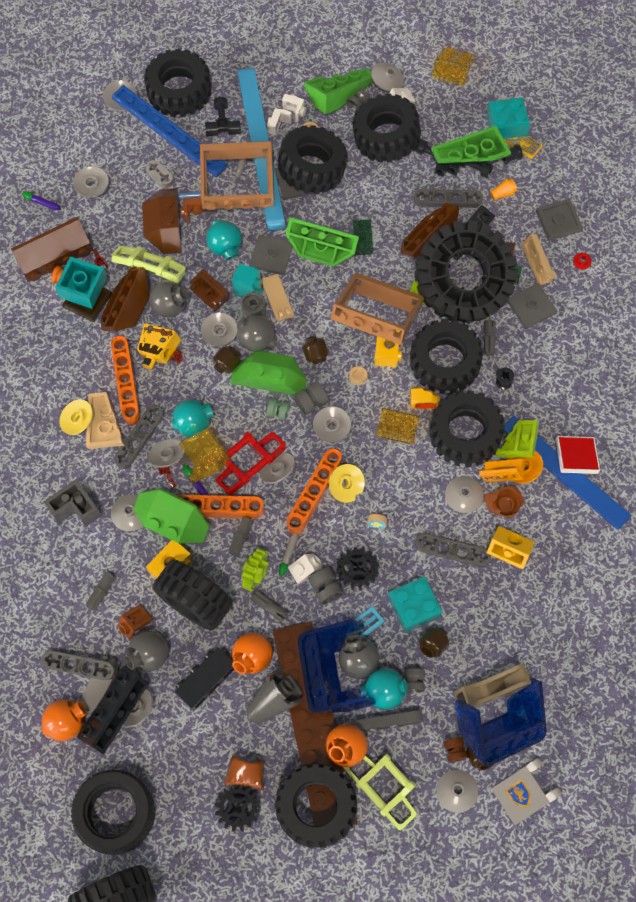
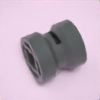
M360 88L354 96H350L347 99V104L350 108L356 106L360 110V105L367 103L370 96L364 89Z
M415 668L405 670V678L408 684L407 692H411V689H417V693L425 692V684L423 683L425 670Z

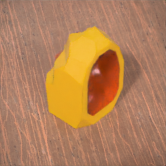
M411 387L410 389L411 408L435 409V407H438L441 398L437 393L422 387Z

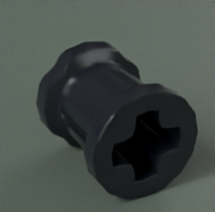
M515 144L514 147L509 148L511 155L501 159L504 164H508L509 161L515 159H522L523 153L520 145Z
M501 368L497 373V387L504 390L509 389L514 379V372L510 368Z

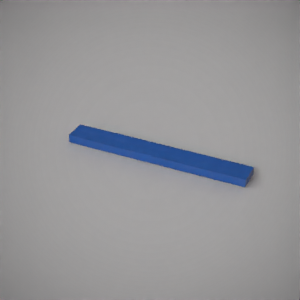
M122 85L112 95V99L200 166V142L126 86ZM207 160V171L216 178L228 167V164L223 160Z
M515 415L505 424L504 433L506 435L513 431V427L519 420ZM537 435L535 451L542 457L543 467L615 529L619 530L632 515L583 473H561L558 452Z

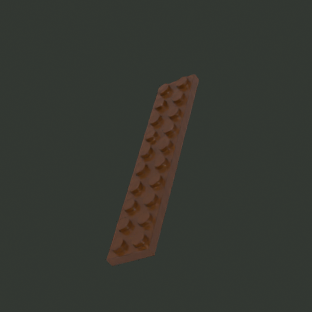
M312 622L272 630L280 668L284 671L282 674L286 677L291 675L302 691L300 699L303 698L302 702L289 709L301 765H310L312 762H319V764L324 765L326 763L335 769L338 768L347 777L344 767L335 764L329 758L326 751V740L329 733L335 728V722ZM321 785L307 787L314 826L327 824L334 817L337 809L334 794L331 790Z

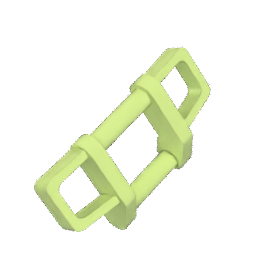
M119 246L112 253V262L130 267H143L145 270L156 273L157 276L179 283L185 275L186 267L175 262L174 258L170 256L164 258L148 253L146 249L139 246L137 248ZM120 254H127V255H130V256H129V258H128V257L120 256ZM147 259L159 263V265L156 266L141 260ZM168 269H171V270L174 269V270L178 271L179 273H178V274H174V273L169 272V271H167V270H168Z
M388 754L376 765L365 756L363 760L372 769L360 780L352 773L349 767H344L346 773L356 783V787L359 790L362 789L381 810L380 813L383 817L386 816L398 830H402L416 817L415 810L405 798L415 788L416 784L406 778L391 761L392 758ZM384 766L404 787L388 804L368 784ZM402 800L410 811L411 816L403 824H398L389 812Z

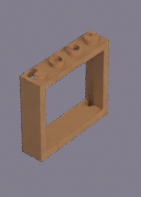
M271 141L200 144L202 209H249L251 207L268 208L274 206ZM267 158L268 194L207 196V160Z
M355 272L334 303L331 320L401 345L420 312L424 296ZM358 293L408 311L410 314L404 325L400 326L347 307L346 305L353 294Z

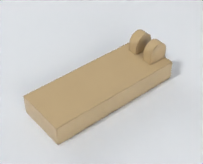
M530 234L521 244L537 283L540 285L550 283L557 274L552 271L537 234Z
M275 274L263 278L262 286L276 322L294 318V313L279 275Z

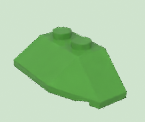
M292 217L289 218L285 234L299 257L333 267L355 254L360 237L340 229Z
M255 351L243 359L233 370L230 384L294 395L302 389L305 390L307 379L292 356Z
M161 488L140 492L133 510L143 527L176 543H203L205 541L210 525L206 522L195 504Z

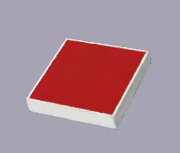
M557 436L556 446L561 473H599L600 467L594 437Z

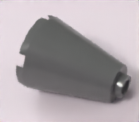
M276 669L269 675L247 707V717L251 722L260 724L302 702L303 698L300 699L302 694L301 688L291 675L286 677L282 674L284 671L281 669Z

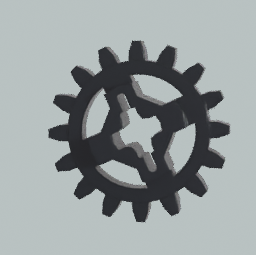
M354 547V552L347 549V555L341 554L340 559L342 561H337V566L341 567L336 569V573L341 574L339 581L345 580L344 586L346 587L350 584L351 590H354L355 586H358L359 591L362 590V586L368 589L369 582L374 584V577L379 575V572L376 571L379 569V564H374L377 561V557L371 558L372 552L364 553L365 549L363 547L361 551ZM367 563L371 566V572L366 568ZM345 565H346L347 568H349V570H350V571L348 572V575H346L345 570H344ZM354 566L357 568L361 566V570L354 571Z
M231 785V791L223 789L225 795H218L217 797L221 802L215 803V807L219 808L215 815L221 816L218 822L220 824L225 822L224 828L226 830L232 826V832H236L238 827L241 832H244V826L246 825L252 828L250 822H257L255 814H260L261 812L259 809H256V806L260 805V801H254L257 797L256 793L250 795L251 788L248 787L244 791L243 785H240L238 789ZM241 794L246 797L238 799L235 798L233 795ZM228 800V810L224 813V804ZM237 803V805H243L241 807V813H238L237 811L232 812L234 810V804ZM251 804L252 810L250 816L248 817L246 811L247 807ZM234 817L240 818L242 822L234 823L229 820Z

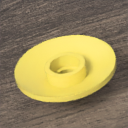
M75 400L69 403L60 416V427L63 432L69 435L83 432L92 420V406L85 400Z
M343 464L331 473L329 490L336 500L349 503L355 501V496L363 492L365 481L358 467L351 464ZM345 479L346 484L342 486V481Z

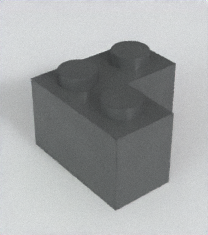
M77 479L43 501L58 524L73 513H76L85 527L101 517L98 508Z

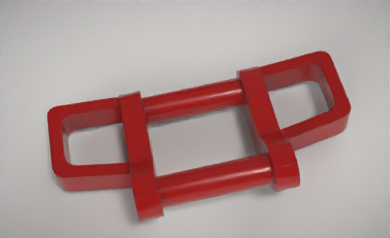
M246 432L243 438L229 450L218 455L219 459L227 467L216 478L218 486L229 496L233 495L249 483V479L267 464L270 465L286 450L285 442L273 432L257 442L249 432ZM274 440L280 446L272 454H269L263 446ZM248 443L262 459L246 473H243L232 463L230 458ZM232 473L239 481L232 487L227 488L222 482Z

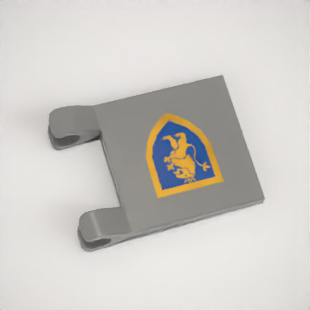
M539 758L491 788L514 825H517L562 795L559 788H555L545 795L531 773L542 766Z

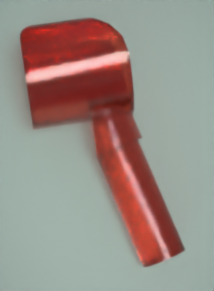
M93 249L96 257L94 260L95 265H104L107 268L108 265L104 257H100L98 250Z
M175 350L170 359L180 364L184 358L180 350Z
M170 467L159 468L160 475L166 474L171 488H175L176 485L172 479Z

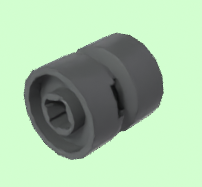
M249 292L243 296L241 300L243 318L252 314L266 316L265 299L261 294Z
M317 381L307 386L306 391L302 389L293 395L296 404L305 416L315 411L316 406L321 407L329 402L324 389Z
M330 567L314 573L308 579L313 590H317L316 596L321 605L334 601L344 594L340 584L335 582L336 576Z

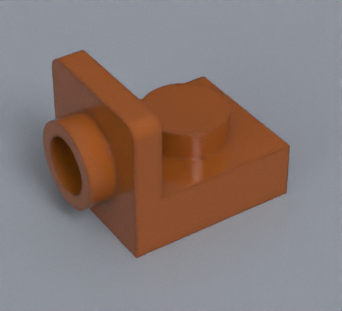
M201 197L183 199L184 206L180 207L181 217H185L186 223H190L189 213L199 215L202 212H206V209H202Z
M138 605L121 615L118 622L119 631L130 640L135 632L150 624L152 618L141 605Z

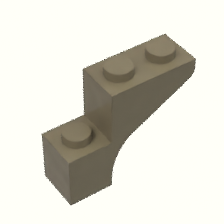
M520 664L483 681L463 686L453 692L460 712L481 707L493 700L509 697L530 685L531 681L525 665Z

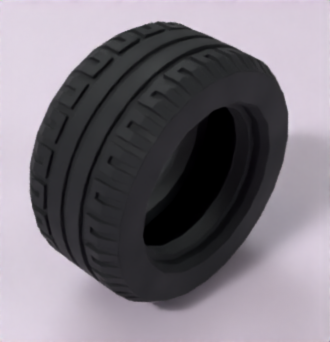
M115 769L102 771L101 773L98 772L89 777L87 781H84V784L77 790V794L75 793L71 806V822L78 838L92 850L106 855L125 854V852L128 853L142 844L143 840L150 834L149 832L152 830L153 821L155 820V804L151 792L146 785L133 774ZM112 789H122L129 792L136 805L135 817L131 826L116 836L100 834L95 829L92 821V808L95 801L104 792Z

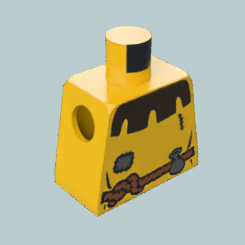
M144 324L137 348L140 355L145 358L142 363L144 368L152 370L155 362L162 364L168 362L181 342L176 331Z

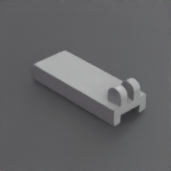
M101 655L100 659L114 662L117 665V668L119 669L121 664L120 662H117L114 659H110L107 656ZM108 667L99 668V671H105L107 674L111 673ZM90 678L80 699L86 710L93 713L112 684L113 679L100 680Z

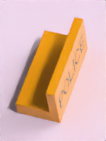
M523 459L485 462V471H479V475L486 482L524 480L525 461Z

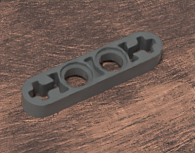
M419 189L414 193V203L421 207H441L444 203H448L458 207L476 208L481 206L483 201V194L477 190ZM420 195H423L424 200H420ZM440 195L444 200L438 202L435 200V197ZM454 196H459L462 198V200L460 202H455L452 198ZM473 196H476V202L473 200Z
M151 405L147 408L124 441L125 446H121L116 453L114 461L119 468L126 469L131 466L162 421L164 413L160 406ZM157 410L159 416L152 418L151 412H156ZM144 425L149 426L150 430L147 433L139 432L140 427ZM131 441H138L139 446L132 449L129 447ZM126 456L128 461H123L122 463H120L121 461L119 458H124Z
M423 533L417 536L415 541L418 551L477 567H486L491 560V555L487 554V549ZM427 539L429 544H433V541H436L434 550H431V545L421 547L422 544L419 541ZM446 544L449 550L446 553H441L438 550V545ZM461 548L466 549L468 556L465 558L459 557L457 550ZM472 550L475 551L474 555L480 556V554L483 553L484 557L487 558V560L485 559L483 560V562H479V558L474 556L473 560L469 559L471 557Z
M57 650L47 651L42 656L43 666L51 670L100 680H111L118 673L117 665L112 661ZM49 657L61 660L60 662L52 663V661L49 660ZM68 658H72L75 662L72 669H69L66 665ZM87 661L93 665V670L90 673L85 670V663ZM108 667L111 673L107 674L105 671H99V668Z
M417 710L349 721L343 724L355 725L363 732H370V729L377 728V730H382L397 725V727L422 723L424 720L422 711Z

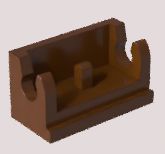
M204 269L190 281L192 284L190 290L214 312L229 300L228 291Z

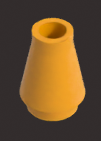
M512 178L506 179L491 190L490 195L495 201L514 195L518 189Z

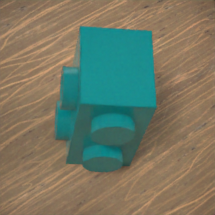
M239 263L232 277L234 295L241 298L249 292H257L262 295L263 288L261 286L260 271L253 266L248 267Z

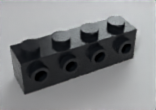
M122 667L76 738L104 755L148 687L149 682L137 673Z

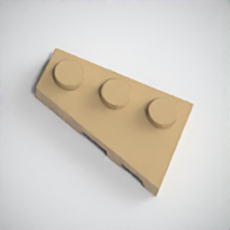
M108 393L88 394V403L92 406L93 417L87 427L86 447L88 449L125 446Z

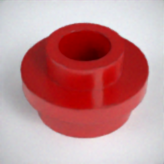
M578 253L573 259L574 266L580 270L588 269L592 263V259L587 253Z

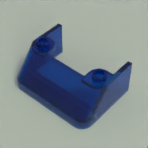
M349 619L306 631L299 636L298 649L308 707L311 711L318 714L351 712L376 704L374 698L368 696L358 698L352 691L341 692L334 654L340 652L341 647L345 644L346 634L365 629L364 624L354 619Z
M530 677L531 684L508 699V712L484 724L481 723L479 709L459 699L455 700L459 732L480 763L485 766H491L541 742L545 738L547 727L541 681Z

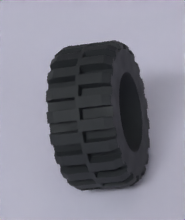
M170 49L166 50V53L162 54L161 52L158 54L157 58H153L150 61V65H147L146 73L144 74L147 96L150 104L157 111L161 110L162 114L167 115L169 113L171 117H176V115L186 117L185 114H194L196 109L198 111L201 110L203 104L206 105L209 101L208 97L211 96L212 88L209 68L204 59L199 58L198 54L191 53V51L186 49L184 51H181V49L171 51ZM174 77H187L192 80L188 86L181 89H170L164 86L168 80Z
M392 94L376 95V98L371 97L367 100V103L360 105V110L357 109L352 124L356 145L364 156H368L369 159L373 161L376 159L377 162L382 163L383 161L392 162L395 159L398 161L404 155L408 156L411 150L417 147V143L421 138L419 114L416 106L407 98H402L397 94L395 96H392ZM386 123L400 125L396 130L389 133H377L374 131L377 127Z
M305 125L301 126L300 129L297 127L285 135L278 156V170L281 172L282 178L286 179V183L290 186L293 185L294 189L298 191L303 190L304 193L308 194L309 192L319 194L321 191L324 193L329 191V189L335 188L340 183L347 163L348 153L342 140L338 136L336 137L335 133L331 130L327 131L326 128H318L316 125H311L310 127ZM301 156H314L322 160L324 163H310L304 160Z
M442 319V322H438V320L433 321L431 326L426 324L422 331H418L412 343L410 366L411 370L414 371L415 378L417 380L420 378L422 386L428 385L429 390L433 392L435 389L440 390V394H445V391H450V394L456 393L458 388L460 391L466 389L467 384L470 386L474 379L477 378L483 360V347H481L482 342L480 338H476L477 333L473 329L469 330L467 324L463 323L461 325L457 320L449 322L448 319ZM449 345L462 353L464 361L455 367H441L431 360L429 352L437 346Z
M468 390V393L458 391L455 396L450 394L446 400L442 399L438 403V407H435L430 424V438H432V446L434 448L437 447L436 453L439 456L443 454L445 461L449 463L452 460L455 462L454 465L459 467L460 463L465 464V467H471L472 463H475L476 466L481 465L483 460L487 462L491 459L492 454H496L503 438L505 425H503L504 417L500 414L499 406H494V401L491 398L485 399L484 394L479 393V395H476L474 391ZM469 416L482 424L485 434L476 441H462L451 433L449 424L457 417Z
M178 560L169 561L153 583V590L159 598L179 612V614L206 630L216 629L232 607V599L223 589L198 570Z
M312 762L310 765H300V768L290 771V775L287 778L284 777L280 789L278 788L277 799L275 801L277 820L283 831L301 846L323 849L327 848V846L335 845L348 835V832L355 823L358 811L355 790L348 777L338 768L335 769L326 763L325 765L319 764V762ZM309 786H324L331 790L336 798V813L325 825H308L301 820L297 813L298 797Z
M138 865L114 873L81 888L69 896L68 902H156L157 894L147 868L143 865Z

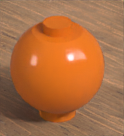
M246 633L240 636L232 649L234 661L232 666L234 670L240 674H256L265 670L273 656L272 646L268 638L259 633Z
M67 699L56 700L49 704L42 715L41 730L43 734L56 741H68L76 737L83 727V717L87 715L84 704L79 700L74 703Z
M342 724L335 727L329 733L326 740V751L329 758L335 764L342 767L357 765L364 759L368 750V742L364 732L351 724Z

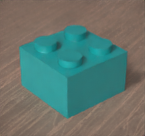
M523 97L488 102L487 118L489 126H497L503 139L528 136L530 122Z
M70 257L55 286L58 297L93 309L107 280L105 269Z
M425 576L388 592V600L404 633L410 632L442 616V610Z

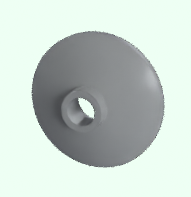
M380 62L372 68V80L379 88L390 92L392 88L402 87L403 75L394 65Z
M114 81L107 85L103 92V100L106 106L114 111H126V109L112 99V95L122 85L137 95L136 88L131 83Z
M89 166L77 172L73 185L79 195L93 198L106 191L109 179L103 169Z
M213 313L204 319L201 325V335L212 346H226L237 336V323L232 316L226 313ZM218 330H222V331H223L222 334H217L216 332H217Z
M334 406L325 407L315 415L313 428L316 435L323 441L338 442L349 434L351 420L343 409ZM334 424L336 427L335 429H330L329 425Z
M177 439L161 441L152 447L148 454V460L155 467L171 466L184 456L185 446L183 442Z
M281 453L270 465L267 464L261 469V479L268 484L284 480L295 467L294 457L289 453Z
M461 476L449 482L445 490V498L448 505L455 511L469 513L475 511L482 504L484 492L481 485L475 479ZM467 490L468 494L463 495L461 491Z
M137 495L122 496L112 506L111 519L114 525L123 531H135L143 526L134 510L129 514L126 513L127 509H134Z
M148 690L144 691L124 722V726H137L149 716L153 707V697Z
M451 770L439 779L436 794L440 804L445 809L461 813L469 810L476 803L478 786L474 778L467 772ZM460 787L462 789L461 794H456L454 788Z

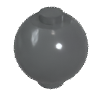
M165 280L157 283L151 289L149 304L156 314L162 317H173L183 310L189 294L185 287H181L174 281Z
M252 314L241 319L237 324L238 340L247 350L255 352L266 348L272 349L275 346L277 336L274 335L272 323L265 316Z
M154 631L138 633L131 639L128 645V654L124 656L126 665L131 670L137 668L143 672H152L159 669L168 657L169 643L167 639Z
M352 634L345 639V644L340 649L339 665L342 671L349 677L362 680L367 679L376 671L379 665V652L371 641L361 638L358 634Z

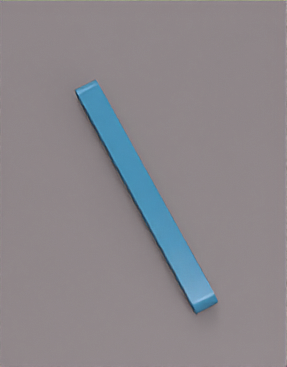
M254 67L239 69L237 74L250 142H269ZM254 158L260 194H268L267 158ZM273 159L274 206L263 208L268 231L286 228Z

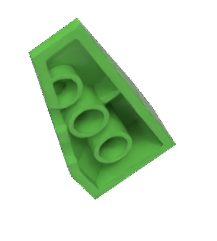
M365 68L349 71L348 75L332 74V78L324 79L323 76L316 77L304 82V86L314 107L324 114H330L340 109L347 103V99L350 96H354L360 88L365 89L373 80L371 70Z
M497 126L431 147L438 163L492 161L511 155V151Z

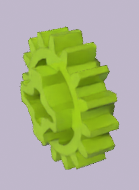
M257 548L253 556L250 555L248 560L245 561L241 575L243 578L242 588L253 591L257 584H261L267 574L269 562H267L268 551Z

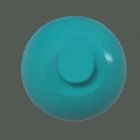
M219 219L212 222V226L208 229L206 243L212 253L217 256H224L225 260L228 261L239 256L237 250L241 246L242 235L234 223Z
M188 399L180 402L175 407L172 415L174 420H171L174 430H179L181 435L196 437L207 430L209 420L214 417L209 403L203 405L198 400Z
M381 668L374 671L368 677L366 684L361 685L363 700H369L374 707L382 710H390L400 705L408 691L407 681L397 671L390 668Z

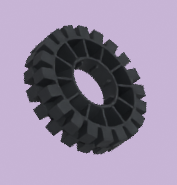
M462 220L455 221L449 226L446 224L439 228L421 248L415 264L417 266L415 281H418L419 284L417 289L419 294L425 297L424 303L428 308L432 306L435 309L434 313L441 318L446 316L448 321L453 322V320L462 321V323L481 321L502 308L513 294L516 287L514 282L517 281L518 271H515V266L518 265L516 256H512L510 253L513 250L510 243H504L502 240L504 236L498 230L495 233L492 232V226L485 223L477 225L478 221L468 220L466 223H463ZM460 253H469L470 256L474 255L481 261L480 264L484 266L485 275L482 277L484 281L480 287L475 286L473 290H465L464 287L459 288L453 283V279L450 278L448 268L451 267L449 263L453 256L458 257Z

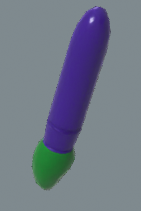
M26 191L22 193L29 201L53 210L61 209L58 204L36 196L31 192Z
M183 465L185 476L189 478L200 495H209L194 475L193 470L187 465Z

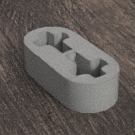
M151 160L146 164L147 174L160 187L169 188L173 185V175L160 162ZM151 167H157L158 173L155 170H151ZM161 176H163L165 179L168 178L169 181H163Z

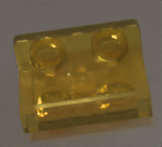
M382 408L376 437L413 445L419 416Z

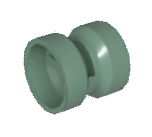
M271 398L266 415L269 417L276 416L280 420L285 421L287 418L285 415L286 412H289L290 403L285 401L278 402L277 399Z

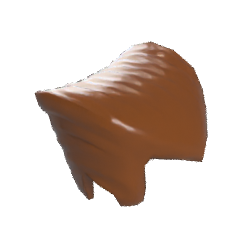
M516 486L503 487L497 491L487 493L484 498L490 512L508 518L516 515L524 504L522 494Z
M236 755L232 756L224 784L251 786L263 791V761L258 759L255 763L239 759Z

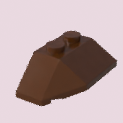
M178 188L160 189L142 203L144 237L163 254L181 253Z
M444 203L441 208L434 210L424 217L402 241L400 252L417 258L421 248L433 233H436L439 228L446 224L449 226L458 220L459 207Z
M130 267L127 271L128 274L116 285L101 316L102 331H119L136 325L149 297L146 271L143 267Z

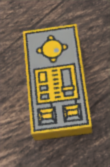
M529 136L504 139L506 144L514 147L515 144L520 145L522 153L531 159L542 148L541 143Z

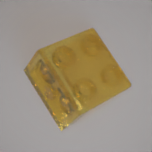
M444 47L436 57L432 78L464 87L469 69L476 57L472 56L469 52H459L455 48Z
M209 428L179 443L195 466L192 469V474L188 477L192 484L222 470L230 460Z

